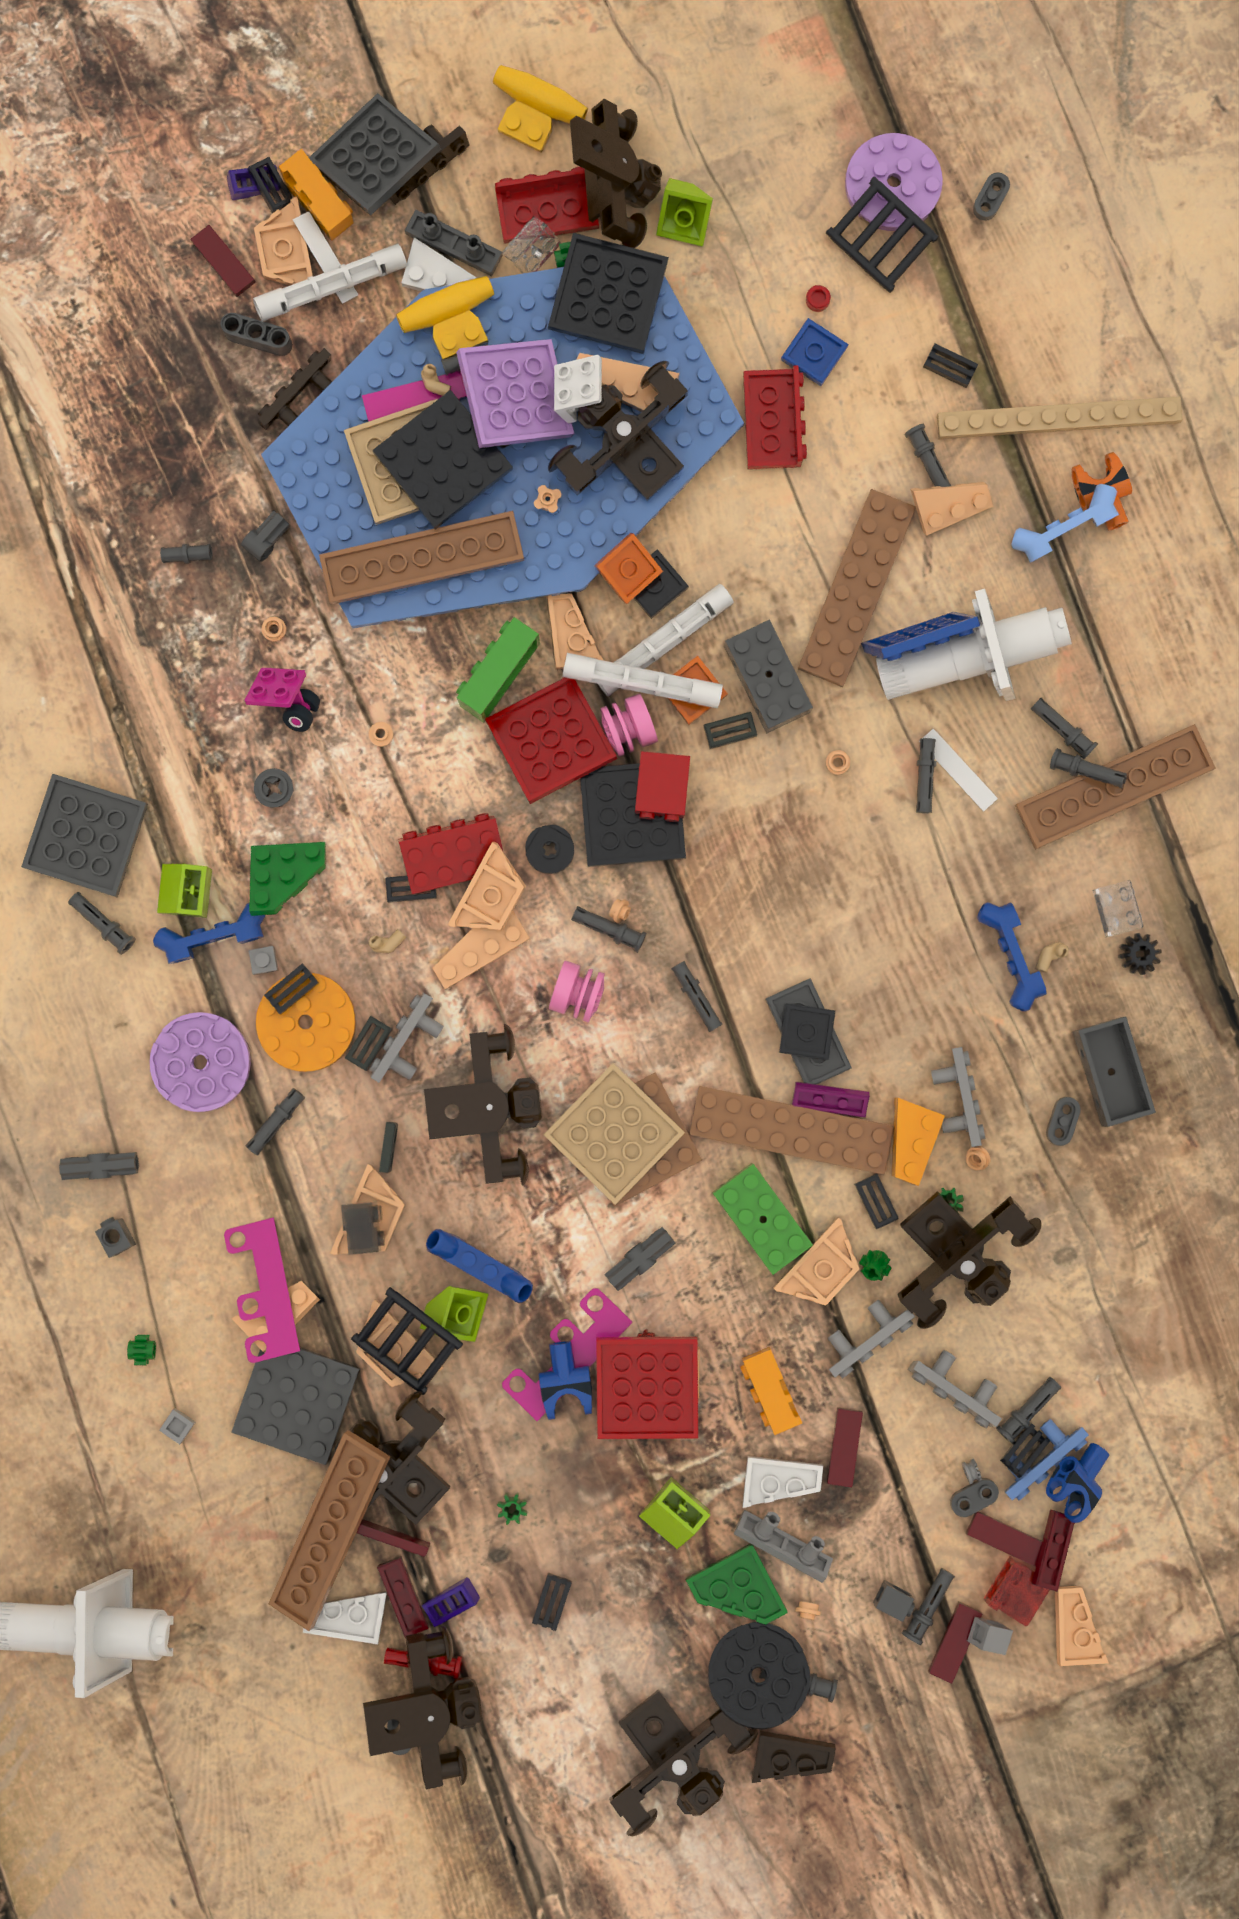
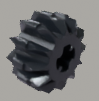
M1140 933L1134 934V939L1130 936L1126 937L1127 945L1121 944L1119 947L1125 951V953L1118 955L1119 959H1126L1122 967L1126 968L1131 965V974H1135L1137 970L1140 975H1145L1146 969L1150 972L1154 971L1153 963L1159 964L1161 962L1159 958L1155 957V955L1162 953L1161 949H1154L1158 941L1154 940L1149 943V934L1144 935L1143 938ZM1139 950L1144 951V956L1141 958L1136 957V952Z

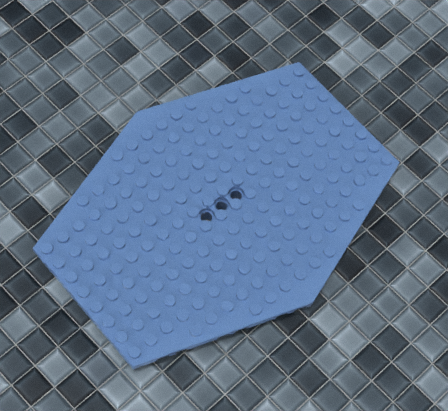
M564 267L489 279L494 295L470 311L479 318L488 338V345L552 339L557 364L574 361L579 353L593 356L599 355L603 358L652 367L660 361H668L669 365L666 370L679 373L678 380L688 390V396L652 427L651 430L684 465V468L648 501L614 464L609 466L577 496L566 484V477L558 469L549 473V462L560 449L568 445L577 446L573 455L581 464L586 459H591L602 449L603 431L585 429L577 420V422H572L574 435L569 438L510 444L505 448L496 446L513 466V470L439 527L513 511L524 561L341 602L339 604L352 628L585 590L588 584L600 574L594 565L628 534L634 533L637 536L648 522L654 519L658 512L712 459L716 452L744 426L738 410L665 276L644 354L548 330ZM448 286L425 289L409 305ZM396 317L261 454L321 570L319 554L434 529L420 511L378 525L375 524L344 433L345 429L368 422L362 395L421 381V371L426 364H432L436 367L437 376L446 374L441 362V356L433 340V327L403 333ZM467 396L459 398L460 402L471 414ZM621 403V410L624 414L638 416L641 413ZM646 459L642 463V468L648 472L653 471L656 468V463L652 459ZM541 485H545L548 489H559L561 491V498L558 499V509L556 512L550 513L549 511L535 508L534 501L538 497V487Z

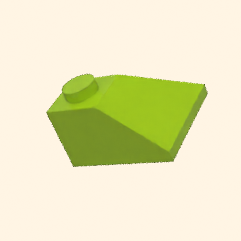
M669 178L664 190L656 236L703 247L713 198L692 183Z
M448 1286L426 1304L424 1313L459 1340L475 1342L488 1293ZM421 1323L420 1329L425 1330L427 1327Z

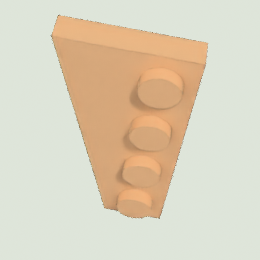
M579 353L576 360L593 355ZM601 357L602 384L607 386L614 385L623 394V404L640 412L645 410L658 395L651 385L644 389L640 386L642 377L650 367ZM668 371L674 379L679 378V373Z
M512 911L502 930L472 928L433 967V970L446 990L530 940L516 914Z

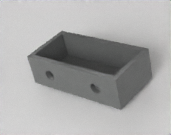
M770 619L725 640L724 648L766 734L811 713L813 706ZM768 671L772 673V677L770 678L766 677L765 673Z
M1126 1016L1072 1031L1101 1127H1110L1156 1113ZM1110 1068L1114 1070L1112 1076L1108 1074Z

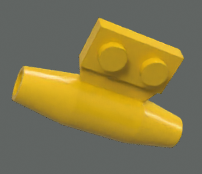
M500 65L495 73L493 84L516 100L507 107L499 124L498 132L542 153L552 132V119L569 124L570 120L575 116L585 120L588 108L564 90L530 73Z
M487 276L458 282L420 298L397 313L396 317L403 333L433 327L434 343L441 359L445 360L457 355L456 352L459 348L477 347L488 342L479 318L470 310L492 297L494 290Z

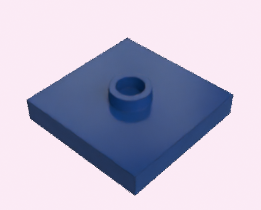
M808 318L781 357V361L792 368L793 365H798L799 372H803L804 376L822 386L849 344Z

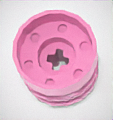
M640 693L624 699L626 711L621 712L616 703H612L614 712L612 716L606 706L600 708L605 735L618 757L624 755L623 743L626 744L629 752L634 751L633 739L637 738L642 747L658 742L654 725Z
M564 961L550 1001L549 1010L565 1014L569 1006L572 1005L575 1006L573 1017L577 1019L580 1010L584 1009L586 1012L583 1021L589 1023L591 1017L598 1009L604 991L605 973L599 972L594 982L591 981L593 969H589L585 977L582 978L579 977L580 965Z

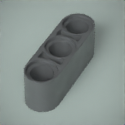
M228 313L221 319V328L226 338L231 342L278 356H285L292 350L291 338L283 327L236 313ZM233 324L239 325L235 331L228 330ZM255 331L262 332L258 338L251 337ZM278 338L286 339L281 345L274 344Z

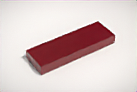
M207 225L190 239L236 297L256 283L254 278L210 225Z
M837 1407L827 1484L851 1488L853 1486L863 1416L862 1411Z
M1050 1509L1032 1581L1033 1585L1056 1592L1059 1589L1075 1524L1070 1522L1064 1513Z
M979 1511L974 1513L966 1531L968 1536L1036 1567L1042 1545L1041 1540Z
M362 1519L356 1532L365 1537L423 1557L427 1555L431 1544L430 1542Z
M402 1556L378 1565L379 1574L404 1637L406 1638L407 1635L417 1634L429 1629Z
M958 1601L929 1667V1674L951 1684L953 1683L970 1644L967 1640L974 1618H981L982 1612Z

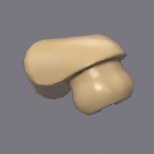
M426 364L421 371V378L425 388L432 393L443 396L451 390V386L439 382L436 367L432 364Z
M397 929L389 938L372 936L369 939V946L376 953H391L407 937Z
M1061 942L1045 946L1041 951L1035 969L1047 973L1052 960L1064 958L1068 955V946Z

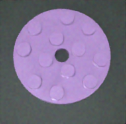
M900 133L882 134L862 144L852 156L845 177V190L851 207L869 188V182L875 176L923 221L937 205L943 181L940 164L932 150L917 138ZM893 176L901 181V183L897 187H892L888 184L887 180ZM877 192L858 216L870 223L888 202ZM895 209L878 229L896 231L906 218Z
M189 1013L174 1019L162 1029L155 1043H153L150 1053V1072L156 1088L166 1100L187 1111H212L230 1103L245 1086L250 1072V1051L242 1033L227 1019L210 1013ZM198 1055H203L207 1059V1064L203 1069H197L194 1065V1059Z

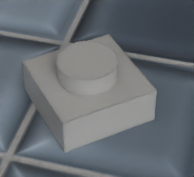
M274 946L249 950L253 975L279 971Z
M174 1408L159 1431L180 1445L196 1422Z

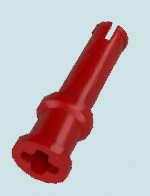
M387 1647L384 1664L408 1668L407 1651ZM444 1656L428 1659L429 1671L433 1676L442 1674L453 1676L454 1679L459 1678L462 1663L461 1656L452 1658L448 1665H446Z

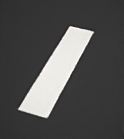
M308 211L293 219L323 272L338 268L341 264L310 212ZM354 286L353 288H346L336 292L342 304L358 296Z
M934 729L923 737L936 739L935 759L983 811L998 799Z

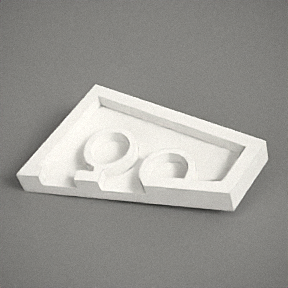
M414 238L401 284L402 287L423 291L425 289L453 285L477 277Z
M748 1456L742 1507L746 1508L764 1502L769 1503L778 1499L820 1492L823 1465Z
M387 1592L327 1602L324 1604L314 1628L310 1631L303 1628V1633L379 1644Z

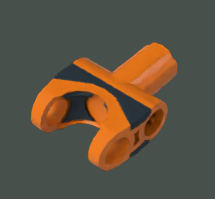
M1114 452L1105 455L1107 468L1104 479H1093L1084 471L1080 464L1072 467L1071 472L1075 493L1084 511L1089 509L1095 487L1098 484H1105L1116 488L1117 495L1114 506L1119 515L1105 522L1108 531L1117 529L1129 522L1120 498L1132 494V485L1126 469Z

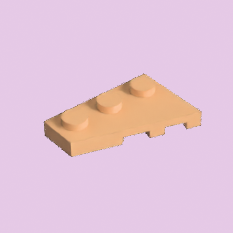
M984 482L956 484L949 487L934 486L927 489H910L925 535L932 534L993 507L988 485Z
M572 593L547 596L555 670L564 669L567 653L603 660L595 646L592 635H590L584 623V618Z
M302 1281L288 1288L295 1325L320 1300ZM258 1304L244 1312L246 1314H254L258 1310ZM239 1315L231 1318L248 1337L268 1333L265 1316L247 1321L242 1320ZM261 1340L254 1341L265 1353L266 1344Z
M1080 1586L1059 1587L1058 1592L1055 1591L1057 1664L1059 1666L1108 1663L1100 1644L1099 1634L1095 1630L1092 1614L1083 1588Z

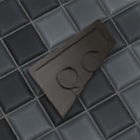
M760 1731L752 1773V1783L761 1782V1779L769 1778L779 1780L784 1779V1776L798 1774L800 1776L830 1773L836 1750L835 1744Z

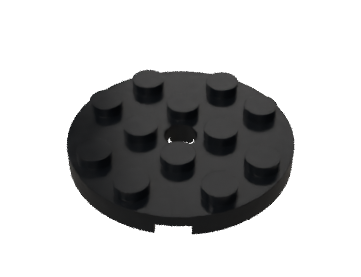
M752 1622L730 1630L720 1639L709 1661L708 1684L716 1705L730 1720L751 1729H770L788 1721L803 1705L810 1685V1669L802 1647L791 1634L773 1624L768 1623L765 1625L759 1622ZM756 1668L762 1669L766 1674L765 1681L755 1682L752 1678V1671Z

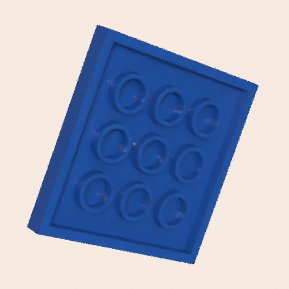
M950 612L862 642L861 644L865 653L892 661L901 658L902 652L911 651V653L926 649V644L935 643V645L948 642L950 641L949 636L959 635V637L969 635L974 632L973 628L979 627L980 624L977 616Z

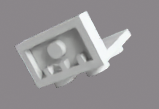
M599 355L554 365V411L567 423L577 422L579 407L597 404L602 401V358Z

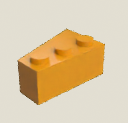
M302 148L279 166L287 189L294 197H298L299 203L307 212H310L315 222L331 241L354 224L351 215L353 213L352 208L345 200H340L334 186L325 180L321 171L312 163Z
M894 1098L891 1176L919 1186L945 1115L906 1100Z
M770 1347L743 1357L744 1365L740 1366L745 1380L751 1379L754 1388L750 1389L755 1404L760 1402L764 1411L760 1412V1416L765 1427L770 1425L774 1435H777L802 1424V1420L798 1415Z

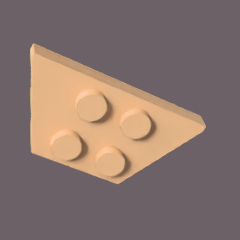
M293 197L290 200L291 202L280 211L279 209L270 215L268 220L262 221L254 227L263 277L289 286L313 276L307 243L293 219L301 215L298 197Z
M491 843L448 923L450 927L460 926L502 930L526 885L498 843Z
M367 1164L330 1254L386 1251L405 1203L370 1164Z
M839 1217L833 1221L813 1243V1246L773 1287L776 1291L826 1306L860 1268L853 1254L842 1220Z
M377 1299L372 1302L366 1323L381 1305ZM388 1311L367 1340L379 1349L399 1321ZM406 1329L387 1356L399 1364L417 1339ZM358 1346L356 1353L391 1387L405 1383ZM424 1347L407 1371L418 1379L424 1374L435 1357Z

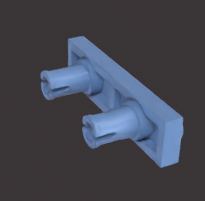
M1052 1419L1045 1422L1040 1429L1054 1445L1053 1450L1032 1468L1029 1467L1022 1477L1018 1478L1011 1471L1016 1477V1482L1004 1491L1011 1500L1015 1498L1018 1501L1030 1492L1028 1487L1032 1483L1040 1484L1049 1476L1047 1471L1053 1465L1057 1468L1059 1463L1067 1457L1066 1454L1072 1449L1076 1452L1087 1443L1085 1438L1089 1436L1084 1428L1079 1427L1070 1436H1065ZM1015 1453L1009 1459L1011 1463L1017 1457ZM1021 1461L1016 1467L1018 1470L1023 1465V1462Z

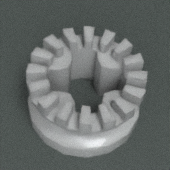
M974 1458L968 1464L962 1463L964 1473L970 1485L973 1484L974 1480H982L980 1471H977L979 1468Z

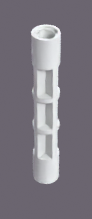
M397 243L371 253L370 256L346 265H339L336 269L314 277L310 276L306 280L283 289L278 288L254 297L253 302L263 322L290 312L291 309L315 300L319 301L330 294L346 288H353L354 285L406 268L407 262L401 246Z
M719 583L696 600L695 603L669 620L668 623L613 663L642 669L647 668L708 621H711L734 603L731 595ZM598 684L608 697L619 689Z
M567 653L562 677L637 691L712 708H718L723 684L622 665L572 653Z

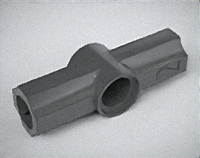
M137 1152L120 1154L99 1153L88 1154L87 1157H69L60 1159L59 1172L62 1180L89 1178L91 1180L111 1178L114 1175H131L138 1173L139 1158Z
M661 1227L643 1243H638L624 1255L625 1258L606 1272L605 1276L616 1290L619 1291L638 1274L640 1276L657 1262L656 1259L675 1245L676 1242Z

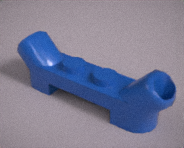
M986 902L982 905L977 915L978 922L998 931L1000 936L998 939L999 947L1003 953L1006 952L1009 959L1007 962L1008 970L1012 976L1015 975L1018 982L1009 1001L1010 1005L1021 1011H1029L1034 1000L1046 995L1047 991L1040 971L1032 974L1029 973L1012 928L1021 925L1020 919L1012 903L998 907Z
M247 903L235 923L229 924V921L220 922L214 925L215 929L205 931V928L196 929L190 932L191 936L182 937L164 927L158 930L153 943L156 948L166 953L168 964L179 963L193 959L192 948L233 936H236L240 944L263 938L264 935L260 925L266 915L251 916L249 903Z
M435 1229L428 1236L426 1242L428 1252L486 1283L513 1301L523 1303L531 1295L533 1284L530 1280L514 1268L501 1263L468 1244L462 1238L441 1229Z

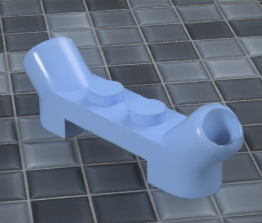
M1098 484L1095 487L1089 509L1083 511L1080 507L1068 514L1069 520L1060 523L1058 519L1047 525V532L1043 534L1023 528L1016 529L1011 543L1012 548L1025 552L1031 563L1053 551L1048 543L1049 541L1092 518L1097 527L1119 515L1114 506L1117 495L1116 488L1105 484Z

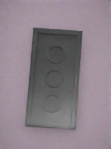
M811 978L765 999L780 1033H782L786 1003L825 1009ZM834 1028L829 1060L791 1055L803 1083L816 1085L852 1068Z

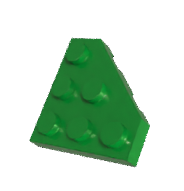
M325 842L251 846L250 915H276L283 908L282 905L291 897L294 898L308 885L310 879L326 869Z
M751 1543L685 1578L699 1604L712 1606L740 1617L750 1618L765 1625L788 1613L757 1551Z

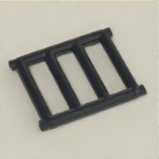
M874 176L869 182V188L838 224L826 231V235L876 282L891 293L895 288V282L930 242L934 243L939 239V236ZM878 192L888 203L858 238L850 244L841 234ZM896 209L906 219L869 261L859 250ZM914 226L924 236L889 276L886 277L876 267L910 228Z
M389 1287L385 1294L387 1297L361 1332L354 1334L351 1340L414 1390L423 1392L422 1395H425L428 1389L426 1386L453 1351L460 1349L463 1343L399 1292ZM396 1303L406 1311V1314L378 1349L367 1339L393 1304ZM417 1319L427 1328L398 1364L388 1357L387 1354L412 1321ZM434 1334H436L447 1344L418 1380L407 1370Z

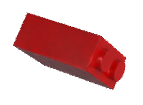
M641 751L635 814H640L639 818L654 819V816H664L665 821L679 822V818H684L690 756Z

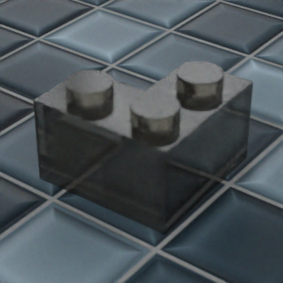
M377 1200L341 1205L343 1231H347L348 1255L381 1251V1246H385L384 1230L380 1231L379 1222L383 1220L382 1206H378Z

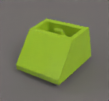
M162 864L157 913L207 918L212 869L208 866Z
M670 1477L640 1513L639 1517L678 1549L695 1535L711 1514L704 1504Z

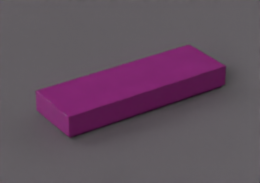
M795 1082L792 1105L828 1113L866 1118L870 1093L867 1091Z

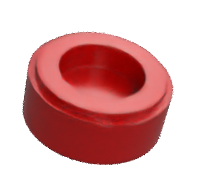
M822 285L811 287L806 295V304L809 309L815 312L825 310L829 306L831 299L829 290Z

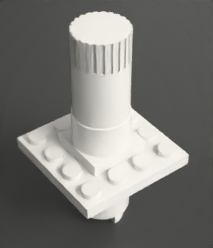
M986 590L975 591L976 599H973L972 603L980 626L973 628V633L959 637V635L949 636L950 641L935 645V643L926 644V649L919 652H902L901 658L892 661L876 657L880 680L887 700L986 673L988 677H992L999 697L1004 696L1006 701L1016 699L1008 667L1057 654V648L1072 644L1063 608L1047 612V608L1044 607L995 621Z
M122 1569L76 1590L74 1605L0 1602V1650L58 1653L60 1655L73 1656L75 1662V1675L73 1677L75 1698H85L132 1672V1659L158 1661L162 1656L172 1657L173 1648H168L167 1645L170 1625H173L174 1616H168L164 1610L132 1608L133 1569Z

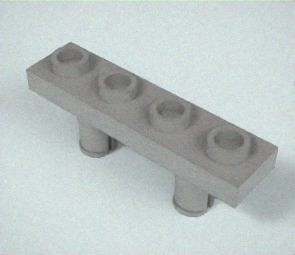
M424 992L421 996L416 995L409 1005L412 1010L408 1017L402 1016L396 1026L399 1031L394 1038L390 1036L382 1048L385 1050V1053L381 1059L376 1057L369 1070L372 1072L370 1077L380 1083L387 1070L390 1069L408 1080L412 1078L417 1068L399 1057V1051L414 1028L419 1027L435 1038L442 1031L444 1026L426 1015L425 1010L432 1001V997Z
M962 1047L953 1048L955 1061L953 1066L932 1070L931 1074L934 1085L953 1081L959 1083L965 1112L961 1116L944 1119L942 1122L943 1133L966 1130V1132H969L971 1146H981V1140L986 1138L983 1124H977L976 1115L981 1113L978 1100L972 1099L971 1091L976 1090L973 1075L968 1076L966 1066L971 1065L968 1051L963 1052Z
M880 1300L874 1302L868 1307V1310L880 1324V1331L857 1348L852 1347L840 1330L832 1334L828 1340L841 1357L839 1358L840 1361L829 1369L835 1378L840 1375L843 1379L854 1370L851 1365L858 1360L864 1363L874 1355L871 1351L878 1345L881 1348L885 1347L894 1340L891 1336L897 1330L903 1333L913 1325L911 1320L915 1317L914 1314L907 1309L897 1318L895 1316L892 1317Z
M945 1350L942 1351L932 1368L927 1367L920 1361H913L908 1370L913 1373L912 1378L922 1385L927 1383L934 1388L933 1393L940 1398L946 1399L948 1397L955 1402L953 1406L964 1414L969 1412L975 1416L974 1421L984 1428L998 1426L1002 1418L987 1409L988 1407L986 1406L997 1389L994 1383L984 1379L974 1397L964 1393L946 1380L945 1375L956 1357Z
M746 1510L743 1511L734 1531L736 1536L819 1582H824L833 1558L821 1552L825 1546L823 1539L814 1536L806 1544L777 1528L780 1517L775 1512H768L762 1520Z

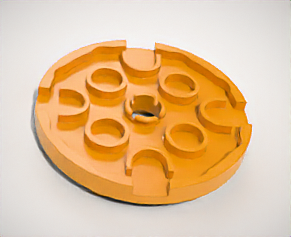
M300 973L299 975H297L293 980H291L287 985H285L281 990H279L275 995H273V998H277L287 988H289L298 979H300L305 973ZM312 973L319 984L281 1015L265 996H263L256 1014V1030L259 1041L265 1052L275 1062L285 1068L304 1072L324 1069L338 1061L346 1053L354 1038L356 1022L354 1006L350 997L338 983L320 974ZM284 978L280 979V980L277 981L275 984H273V985L267 990V992H268L269 990H271L274 986H276V985H277L280 981H282ZM308 978L278 1004L280 1006L284 1005L307 986L311 980ZM304 1015H309L313 1020V1024L309 1029H303L299 1024L300 1018Z

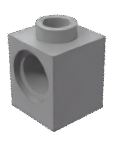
M975 1617L967 1641L983 1651L1006 1655L1013 1630L997 1621Z

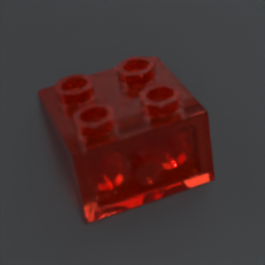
M1009 1556L985 1595L984 1600L994 1610L998 1611L999 1609L1024 1626H1028L1050 1590L1033 1585L1032 1581L1035 1572Z

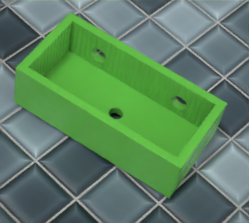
M515 617L511 622L507 620L499 631L501 634L499 639L489 644L485 651L487 655L482 662L478 661L471 670L473 675L469 681H463L456 691L460 707L483 723L540 645L539 634Z
M753 1163L712 1192L772 1275L813 1246ZM761 1216H765L767 1218L765 1223L760 1222L759 1219Z

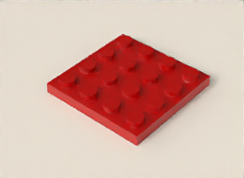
M564 677L485 718L529 804L618 759L574 679Z
M697 1337L596 1338L597 1439L698 1438Z

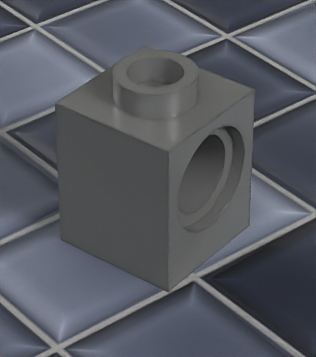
M111 1217L100 1223L101 1228L95 1231L108 1258L114 1257L136 1245L123 1218L115 1220L114 1217ZM112 1229L117 1230L120 1234V1239L117 1243L111 1241L109 1237Z
M886 1580L883 1581L873 1601L876 1609L902 1622L906 1616L910 1617L915 1607V1603H913L914 1598L911 1593Z

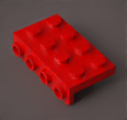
M575 167L571 171L565 172L554 170L540 176L529 174L514 180L512 178H504L495 183L504 244L599 229V220L596 219L594 222H590L588 218L585 169L582 167Z
M793 365L792 369L744 371L747 469L801 467L803 459H807V446L802 444V435L806 434L805 420H801V411L805 409L804 396H800L799 388L803 387V372H799L798 365Z
M488 813L474 816L475 820L465 822V819H459L450 822L451 826L441 828V825L427 827V832L417 834L416 831L403 833V838H399L398 842L411 893L416 894L472 880L492 842L498 843L503 851L496 818L489 816Z

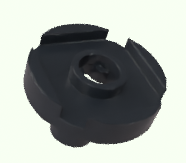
M545 825L533 830L527 838L525 844L526 857L535 870L544 874H557L565 870L572 862L574 843L570 834L564 828L558 825ZM551 843H554V849L557 852L549 856L545 855L544 845L549 846Z

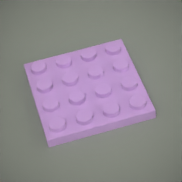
M552 339L458 349L456 353L479 448L569 438L574 435L572 423H567L554 411V365H557Z

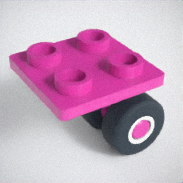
M261 668L245 698L246 705L285 707L286 709L282 716L285 725L294 731L304 732L310 728L313 722V715L310 710L318 711L320 699L314 692L308 689H300L306 677L305 670Z

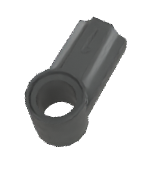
M273 510L257 530L253 529L245 536L241 546L258 561L262 562L271 554L274 544L286 532L290 524Z

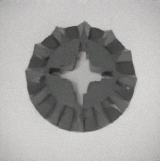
M276 768L267 769L260 773L254 783L256 798L261 804L270 808L282 807L290 801L294 791L290 776ZM268 782L275 785L279 782L278 788L282 794L274 792L272 795H269L270 788L265 783Z

